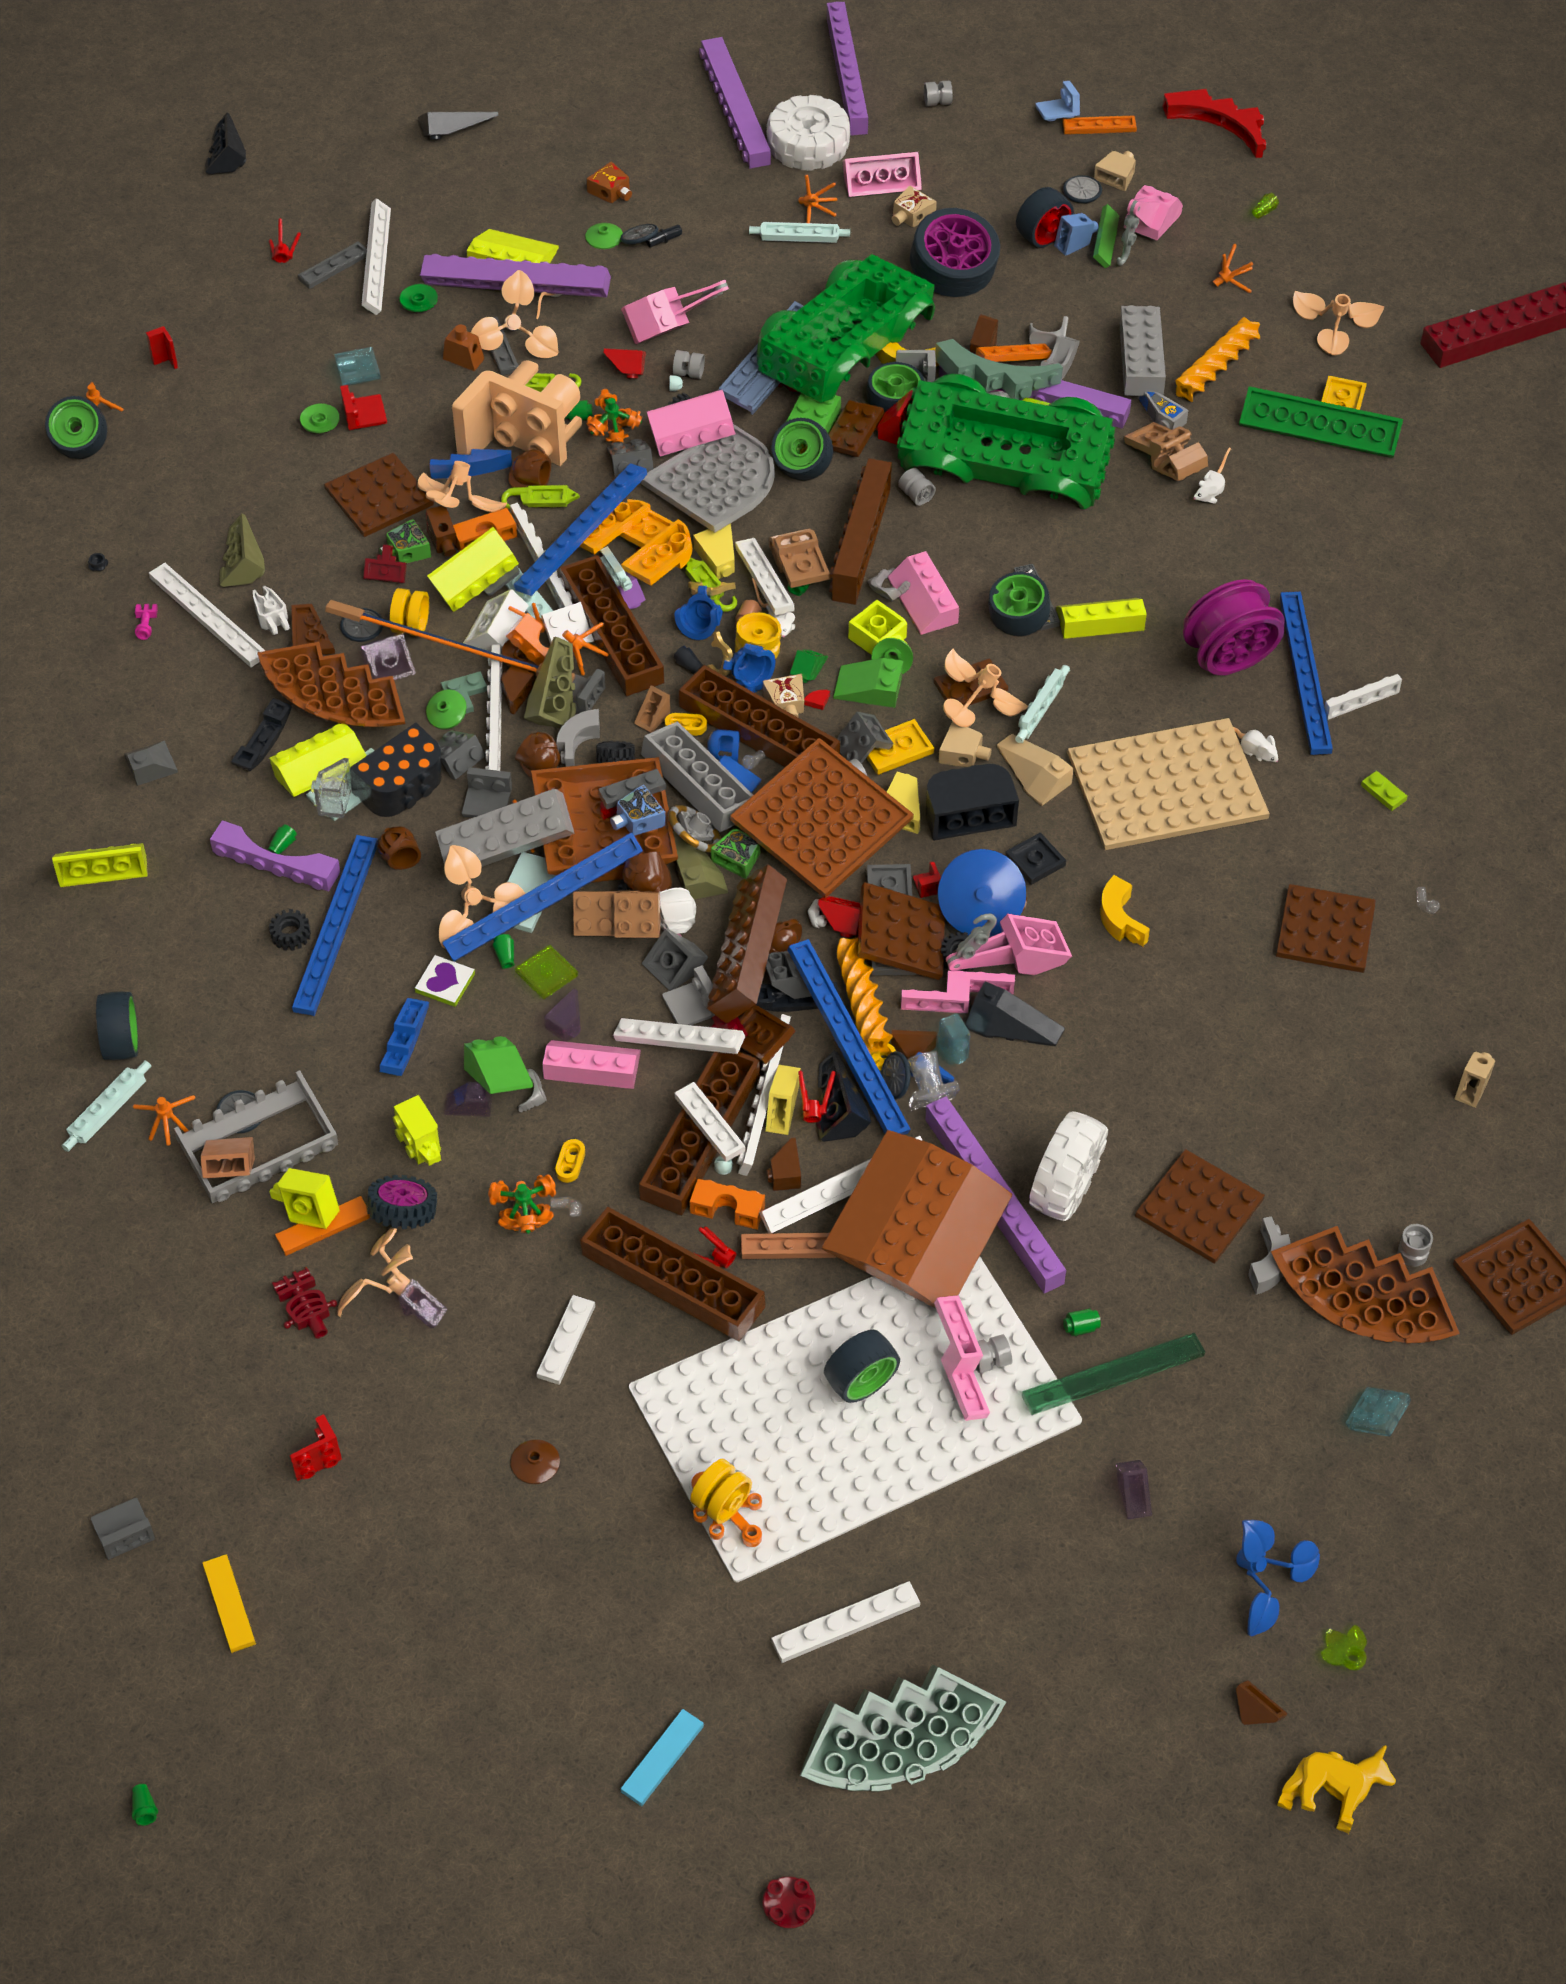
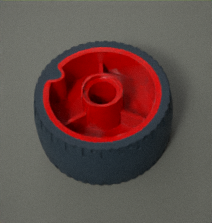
M1051 187L1040 188L1032 193L1020 207L1016 216L1017 230L1027 241L1036 247L1045 248L1055 242L1061 216L1073 215L1074 208L1069 200L1057 190Z

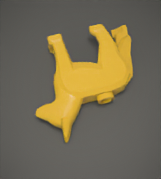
M1386 1745L1380 1748L1373 1756L1362 1760L1356 1765L1343 1760V1757L1336 1752H1328V1754L1315 1752L1303 1758L1295 1773L1285 1783L1277 1806L1291 1811L1293 1799L1300 1796L1301 1809L1314 1812L1316 1808L1313 1802L1314 1795L1323 1786L1328 1793L1342 1802L1336 1829L1349 1834L1354 1821L1352 1814L1356 1807L1366 1798L1372 1784L1378 1783L1384 1786H1392L1396 1783V1779L1390 1772L1387 1763L1383 1760L1387 1748Z

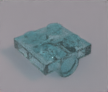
M372 347L334 354L342 385L381 379Z
M1366 1387L1347 1419L1346 1425L1350 1430L1390 1437L1411 1402V1398L1408 1393Z

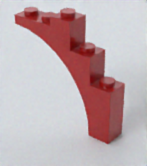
M1207 89L1164 94L1163 110L1167 119H1195L1218 125L1242 139L1251 149L1255 158L1263 157V151L1266 150V140L1262 138L1261 126L1264 125V117L1260 114L1258 107L1238 109L1232 98L1212 100V96H1209Z

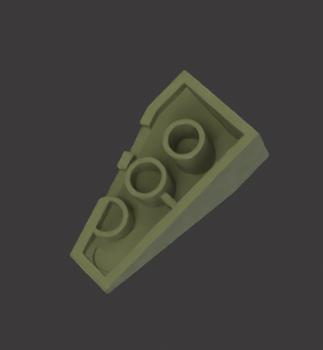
M556 636L553 637L528 698L524 719L543 726L561 728L565 722L575 716L576 703H573L575 683H572V670L574 669L572 643Z

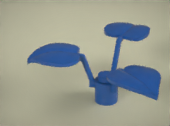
M1243 1520L1242 1549L1238 1552L1236 1561L1238 1566L1248 1570L1247 1575L1251 1576L1265 1592L1258 1593L1250 1606L1248 1635L1255 1636L1271 1628L1279 1615L1278 1600L1271 1597V1591L1255 1573L1262 1572L1266 1568L1267 1563L1291 1568V1579L1296 1582H1305L1313 1576L1318 1568L1320 1551L1315 1543L1303 1540L1294 1547L1291 1553V1563L1266 1558V1551L1272 1548L1275 1540L1273 1528L1263 1521Z

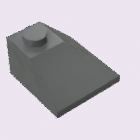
M165 741L124 754L137 786L178 773Z
M665 929L642 964L671 991L693 977L694 968L703 966L708 956L693 942L669 929Z

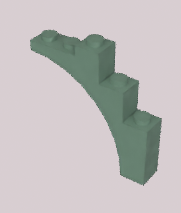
M954 339L936 343V362L947 374H962L978 381L985 388L986 392L1003 388L1012 399L1019 400L1031 397V393L1034 390L1061 384L1063 367L1059 363L1046 366H1014L991 361L973 354L959 345Z

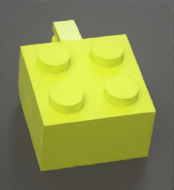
M878 600L874 601L849 621L848 639L871 655L874 646L885 638H898L902 641L907 638V622L905 619Z
M417 1095L394 1106L395 1116L393 1121L397 1127L395 1134L400 1142H405V1149L409 1158H415L418 1165L426 1162L430 1166L441 1161L438 1125L420 1096Z
M289 1168L279 1182H276L269 1191L272 1199L284 1202L288 1218L293 1223L327 1229L340 1211L329 1175Z

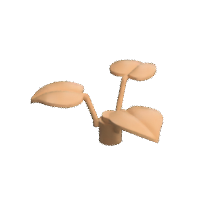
M517 270L506 279L502 286V296L505 301L510 304L515 303L512 315H508L504 320V324L499 327L495 318L485 317L475 324L471 333L479 337L482 349L494 350L503 341V334L500 330L505 327L509 330L519 329L530 336L525 341V347L530 354L540 358L554 357L559 353L558 342L555 332L550 327L538 326L531 333L520 326L521 320L516 315L519 304L529 305L534 297V288L529 277L523 271Z
M1295 291L1293 296V305L1296 313L1307 320H1314L1317 315L1322 316L1332 307L1334 315L1337 316L1334 331L1324 329L1317 336L1319 347L1331 355H1340L1349 345L1347 333L1337 331L1341 316L1345 315L1348 311V316L1353 318L1355 325L1362 328H1370L1376 325L1384 310V306L1373 303L1357 302L1351 304L1349 296L1345 294L1337 295L1335 301L1332 300L1326 308L1324 300L1318 295Z
M462 461L454 462L451 475L445 485L431 479L425 473L418 479L417 485L419 489L426 492V498L445 507L454 508L459 505V500L451 497L455 484L463 485L464 482L467 483L468 499L472 501L473 506L485 511L495 512L507 505V502L502 503L472 495L471 476H468L470 465Z
M954 649L945 658V670L954 680L958 682L965 680L967 683L976 678L979 680V687L964 706L955 699H947L943 704L945 714L958 726L969 727L974 723L975 714L967 708L982 688L988 689L992 687L990 696L994 698L993 705L1004 715L1016 716L1028 708V705L1010 693L996 688L999 683L997 679L1001 675V670L996 665L988 664L985 669H981L976 674L974 668L962 659Z
M457 845L449 847L444 864V872L447 879L454 884L461 885L467 881L466 887L461 892V897L465 901L464 914L462 915L457 910H451L441 919L439 941L443 948H445L442 944L443 941L474 924L472 920L466 918L469 905H477L481 900H486L494 903L493 912L526 894L518 885L506 882L495 889V898L481 895L477 888L471 886V878H476L481 873V862L473 852Z
M391 1227L383 1234L370 1252L374 1256L379 1251L388 1263L381 1276L384 1277L390 1271L392 1272L386 1281L389 1286L369 1279H359L342 1296L337 1311L339 1317H341L344 1307L357 1296L365 1285L375 1286L387 1291L389 1294L394 1291L402 1299L406 1298L414 1289L415 1284L397 1269V1266L413 1259L410 1245L406 1244L392 1259L384 1251L385 1245L397 1232L396 1228Z

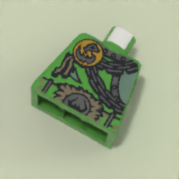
M414 519L386 534L387 545L393 546V556H396L397 562L410 563L431 557L430 543ZM383 547L379 548V551H380V554H381V555H382V548H383Z
M738 829L730 831L711 848V860L714 863L745 879L760 855V845L749 835Z

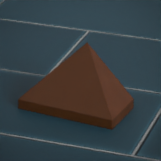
M892 1030L891 1045L894 1046L896 1051L904 1054L911 1064L918 1052L927 1055L936 1048L937 1032Z
M1249 1680L1237 1686L1236 1693L1242 1724L1274 1723L1287 1716L1288 1713Z

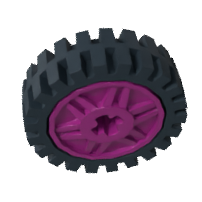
M392 1175V1178L385 1176L383 1180L379 1178L376 1182H372L368 1188L367 1213L370 1214L371 1219H375V1222H383V1226L386 1227L390 1224L392 1228L396 1229L398 1226H401L402 1229H407V1226H410L411 1229L416 1228L417 1225L422 1227L425 1223H430L431 1219L433 1220L435 1217L437 1192H435L436 1189L431 1187L429 1182L425 1183V1180L421 1178L416 1180V1177L411 1176L407 1178V1175H402V1178H398V1175Z

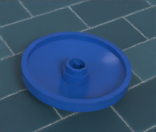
M976 849L957 856L947 865L939 881L938 901L946 920L955 929L962 933L966 932L968 935L971 934L974 928L982 927L988 921L983 920L974 924L973 921L983 914H993L997 919V923L990 932L991 937L1002 933L1000 921L1007 914L1021 915L1026 901V886L1019 868L1008 857L993 850Z

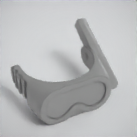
M1064 316L1061 329L1055 332L1037 330L1033 327V323H1030L1029 342L1031 344L1045 343L1049 348H1054L1057 336H1066L1068 317Z
M895 568L888 571L883 569L877 576L868 580L871 589L889 601H893L907 592L911 585L910 582L905 581L898 589L894 587H881L883 581Z
M533 1069L526 1070L534 1083V1092L526 1102L518 1106L519 1112L530 1110L534 1106L538 1107L547 1101L540 1078Z

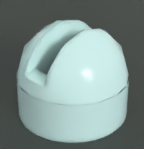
M670 375L669 391H679L682 388L683 381L679 376Z
M721 1155L715 1159L714 1169L717 1173L725 1175L732 1171V1160L725 1162Z

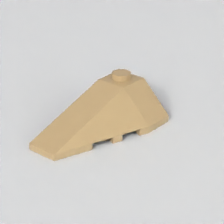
M1011 734L998 743L997 748L1007 764L1015 772L1014 775L1017 780L1019 779L1026 794L1043 806L1072 784L1073 767L1059 756L1026 740L1023 743L1016 742V735Z

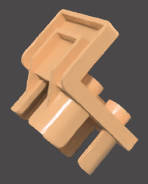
M528 360L523 361L508 378L493 371L482 372L452 405L457 454L471 455V449H484L495 437L500 444L506 447L516 446L525 451L539 449L548 455L552 463L561 466L567 459L566 443L582 425V419L578 416H575L568 425L564 421V418L580 400L578 386L573 380L562 374L556 375L542 392L525 386L538 372V364Z

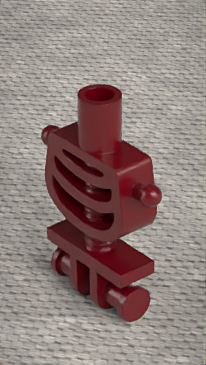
M304 1267L299 1272L293 1271V1277L289 1279L284 1275L281 1280L272 1282L273 1289L278 1294L280 1302L291 1298L286 1305L289 1321L284 1323V1328L289 1329L291 1325H294L298 1330H302L309 1326L317 1339L328 1333L322 1320L330 1316L328 1307L337 1306V1301L331 1300L326 1302L323 1292L320 1290H309L315 1287L316 1283L307 1267Z

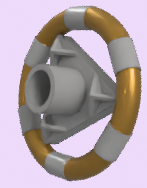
M683 805L673 806L668 812L669 822L674 831L694 848L703 852H711V848L721 840L718 830L711 824L710 819L705 814ZM678 813H679L678 817H679L680 823L678 822V820H677V818H676V816H677ZM712 839L714 840V842H713L712 844H706V843L702 842V841H708V840H712Z

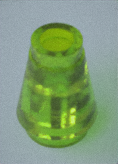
M1273 193L1264 194L1252 210L1253 216L1260 219L1275 210L1279 204L1276 195Z

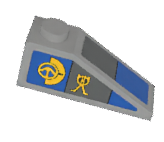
M1144 392V396H1138L1153 422L1171 430L1179 426L1183 427L1187 423L1188 410L1159 392Z

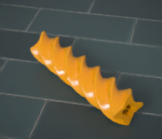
M1243 317L1237 325L1233 326L1226 335L1221 337L1214 346L1209 348L1202 357L1197 359L1190 368L1175 380L1177 385L1176 396L1185 397L1190 402H1193L1194 392H1204L1206 381H1216V372L1220 370L1226 371L1228 360H1238L1239 350H1249L1250 340L1260 339L1258 333L1260 323L1251 322Z
M841 938L837 946V959L841 967L847 995L851 1002L857 1030L870 1053L876 1051L887 1053L889 1052L887 1044L893 1035L883 1029L888 1018L879 1013V1008L883 1001L874 997L878 984L869 980L870 974L874 969L864 963L865 958L857 956L858 938Z

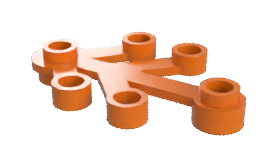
M705 1471L694 1475L691 1482L692 1489ZM758 1493L750 1494L741 1507L750 1508L751 1510L760 1509L762 1507L761 1495ZM757 1499L759 1503L752 1504L751 1500ZM695 1507L693 1510L694 1520L699 1523L705 1522L708 1519L707 1510L702 1511L705 1513L704 1516H698L696 1514L701 1510ZM737 1511L730 1520L742 1531L743 1543L748 1547L758 1546L762 1541L761 1529L756 1525H750ZM713 1520V1524L709 1527V1535L712 1539L719 1540L724 1536L723 1523L718 1524ZM714 1529L721 1530V1532L718 1534H715L712 1531ZM752 1531H753V1532H756L757 1534L754 1535V1536H750V1535H748V1532H752Z

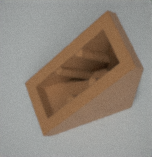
M650 686L634 724L652 733L670 714V695L654 686Z

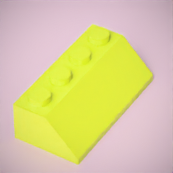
M492 527L430 573L428 578L447 605L455 612L488 586L495 583L504 574L513 570L519 563L498 532Z
M1132 598L1056 606L1064 639L1145 630L1147 614L1143 599Z
M341 723L323 733L316 734L304 742H299L285 751L278 752L269 759L275 778L295 797L349 771L351 766L367 755L354 731L348 725Z
M143 843L55 854L52 857L60 887L148 876L147 859Z

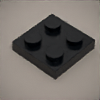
M1041 832L1007 850L1005 855L1015 863L1023 877L1031 885L1065 867L1067 861Z

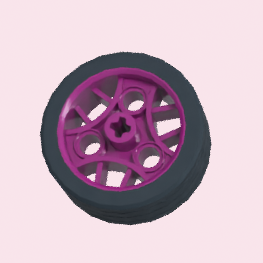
M960 208L936 210L925 216L915 231L910 251L911 268L916 276L934 284V292L950 297H965L975 294L984 289L993 277L1000 255L999 237L994 227L977 213Z

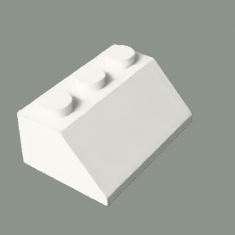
M512 589L488 600L463 643L492 652V645H500L502 652L503 645L509 640L506 635L516 622L522 618V616L510 611L508 607L512 606L525 613L529 605Z

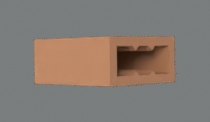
M253 1137L206 1140L201 1153L203 1178L250 1175L255 1161Z

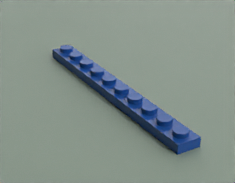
M630 463L514 583L515 590L532 596L647 476L646 468Z
M1281 592L1280 603L1310 754H1332L1333 747L1301 592Z
M631 832L443 941L442 944L452 961L455 962L490 942L496 936L502 935L569 896L574 891L581 889L624 864L628 858L643 853V850Z
M357 835L294 1000L292 1009L295 1013L312 1016L316 1014L378 846L377 838Z
M810 940L790 945L787 950L884 1133L886 1134L887 1130H891L903 1135L908 1134L911 1130Z

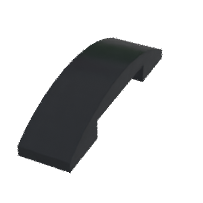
M273 698L263 712L264 719L246 747H240L231 763L249 771L258 766L279 738L292 706Z
M832 982L838 993L837 982ZM761 984L756 1005L764 1010L791 1012L818 1009L812 996L794 999L779 989H771V984Z

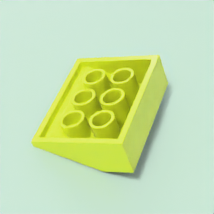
M488 229L473 239L467 249V257L551 263L559 246Z

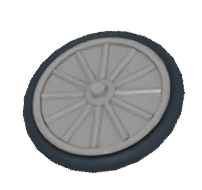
M1078 175L1069 178L1064 183L1063 191L1066 197L1074 202L1089 203L1100 197L1102 187L1096 179L1090 176Z

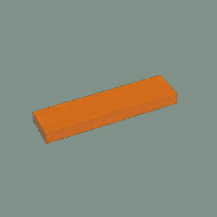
M1135 116L1063 118L1062 120L1064 134L1136 132L1137 130Z
M1045 343L976 348V355L995 362L1048 359L1052 353V350Z
M359 1196L339 1205L340 1211L327 1229L297 1224L275 1234L285 1256L369 1219L370 1214L367 1213V1206L362 1197Z

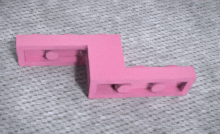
M960 970L948 971L947 992L917 991L914 989L902 990L901 1009L968 1013L969 992H979L986 981L1014 994L1015 975L963 972Z
M959 1295L937 1298L934 1304L950 1341V1345L942 1356L941 1362L964 1419L968 1421L987 1418L990 1411L974 1374V1370L982 1359L983 1354Z

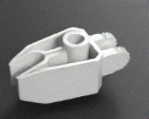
M263 586L264 596H260L256 590H253L255 610L261 628L269 629L272 635L278 634L277 626L282 625L285 631L289 630L286 604L279 596L266 586Z

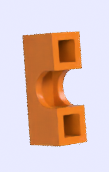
M508 508L453 525L456 532V547L459 552L492 527L495 528L503 541L517 537L516 522Z
M527 613L516 622L506 637L529 660L540 666V664H543L549 648L544 647L538 639V633L543 626Z
M697 1179L690 1199V1213L713 1219L714 1213L719 1207L730 1206L735 1209L736 1225L758 1229L761 1220L759 1212L765 1209V1195L757 1191L739 1189L733 1185L718 1184L712 1180Z

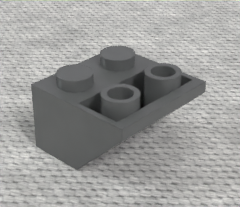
M788 951L769 954L766 970L772 986L794 999L812 996Z

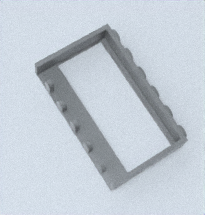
M300 1070L296 1072V1082L286 1086L283 1080L276 1083V1091L265 1096L263 1090H259L255 1093V1101L244 1105L241 1099L234 1102L235 1110L223 1115L221 1109L215 1110L213 1112L214 1120L202 1125L200 1119H196L192 1122L193 1129L182 1134L179 1127L174 1128L176 1140L183 1149L212 1204L217 1201L223 1202L230 1195L238 1191L244 1192L251 1185L259 1181H268L272 1175L286 1172L300 1162H308L315 1155L321 1152H329L338 1145L337 1134ZM304 1101H307L326 1134L252 1169L250 1175L237 1176L213 1188L208 1179L203 1178L202 1168L193 1154L204 1148L206 1140L224 1139Z

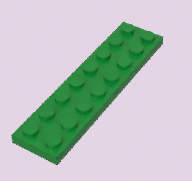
M1249 386L1239 425L1394 458L1403 419Z

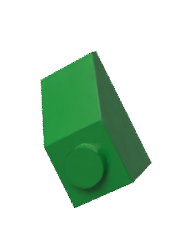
M797 650L790 674H802L804 683H807L808 680H815L828 656L812 650Z

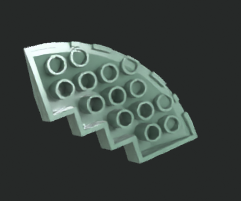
M935 1665L931 1666L921 1688L898 1677L887 1700L864 1689L853 1712L830 1701L817 1727L800 1776L819 1784L852 1791H883L892 1789L891 1784L904 1780L910 1782L911 1785L923 1781L926 1774L947 1769L959 1761L970 1749H973L986 1731L995 1723L1006 1701ZM918 1776H922V1777L917 1778V1779H915V1780H912V1781L910 1780L911 1778H915V1777H918Z

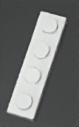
M1396 674L1391 677H1385L1378 682L1367 684L1357 690H1351L1341 696L1330 698L1326 701L1324 707L1327 720L1399 693L1402 679Z
M694 1082L675 1092V1099L725 1162L745 1152V1145Z
M575 1295L572 1296L538 1369L537 1378L560 1385L595 1308L594 1301Z

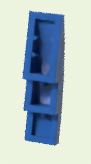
M471 449V455L451 454L450 460L430 459L431 479L449 478L455 461H462L470 465L468 476L495 472L511 467V450Z
M407 998L394 1023V1032L387 1043V1052L380 1064V1072L402 1076L414 1050L429 1002Z

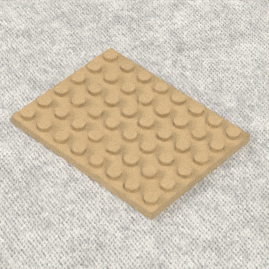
M1229 718L1068 748V756L1104 850L1269 818L1270 813Z

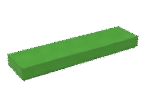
M1108 204L1102 208L1093 258L1104 268L1109 267L1111 264L1119 222V215Z

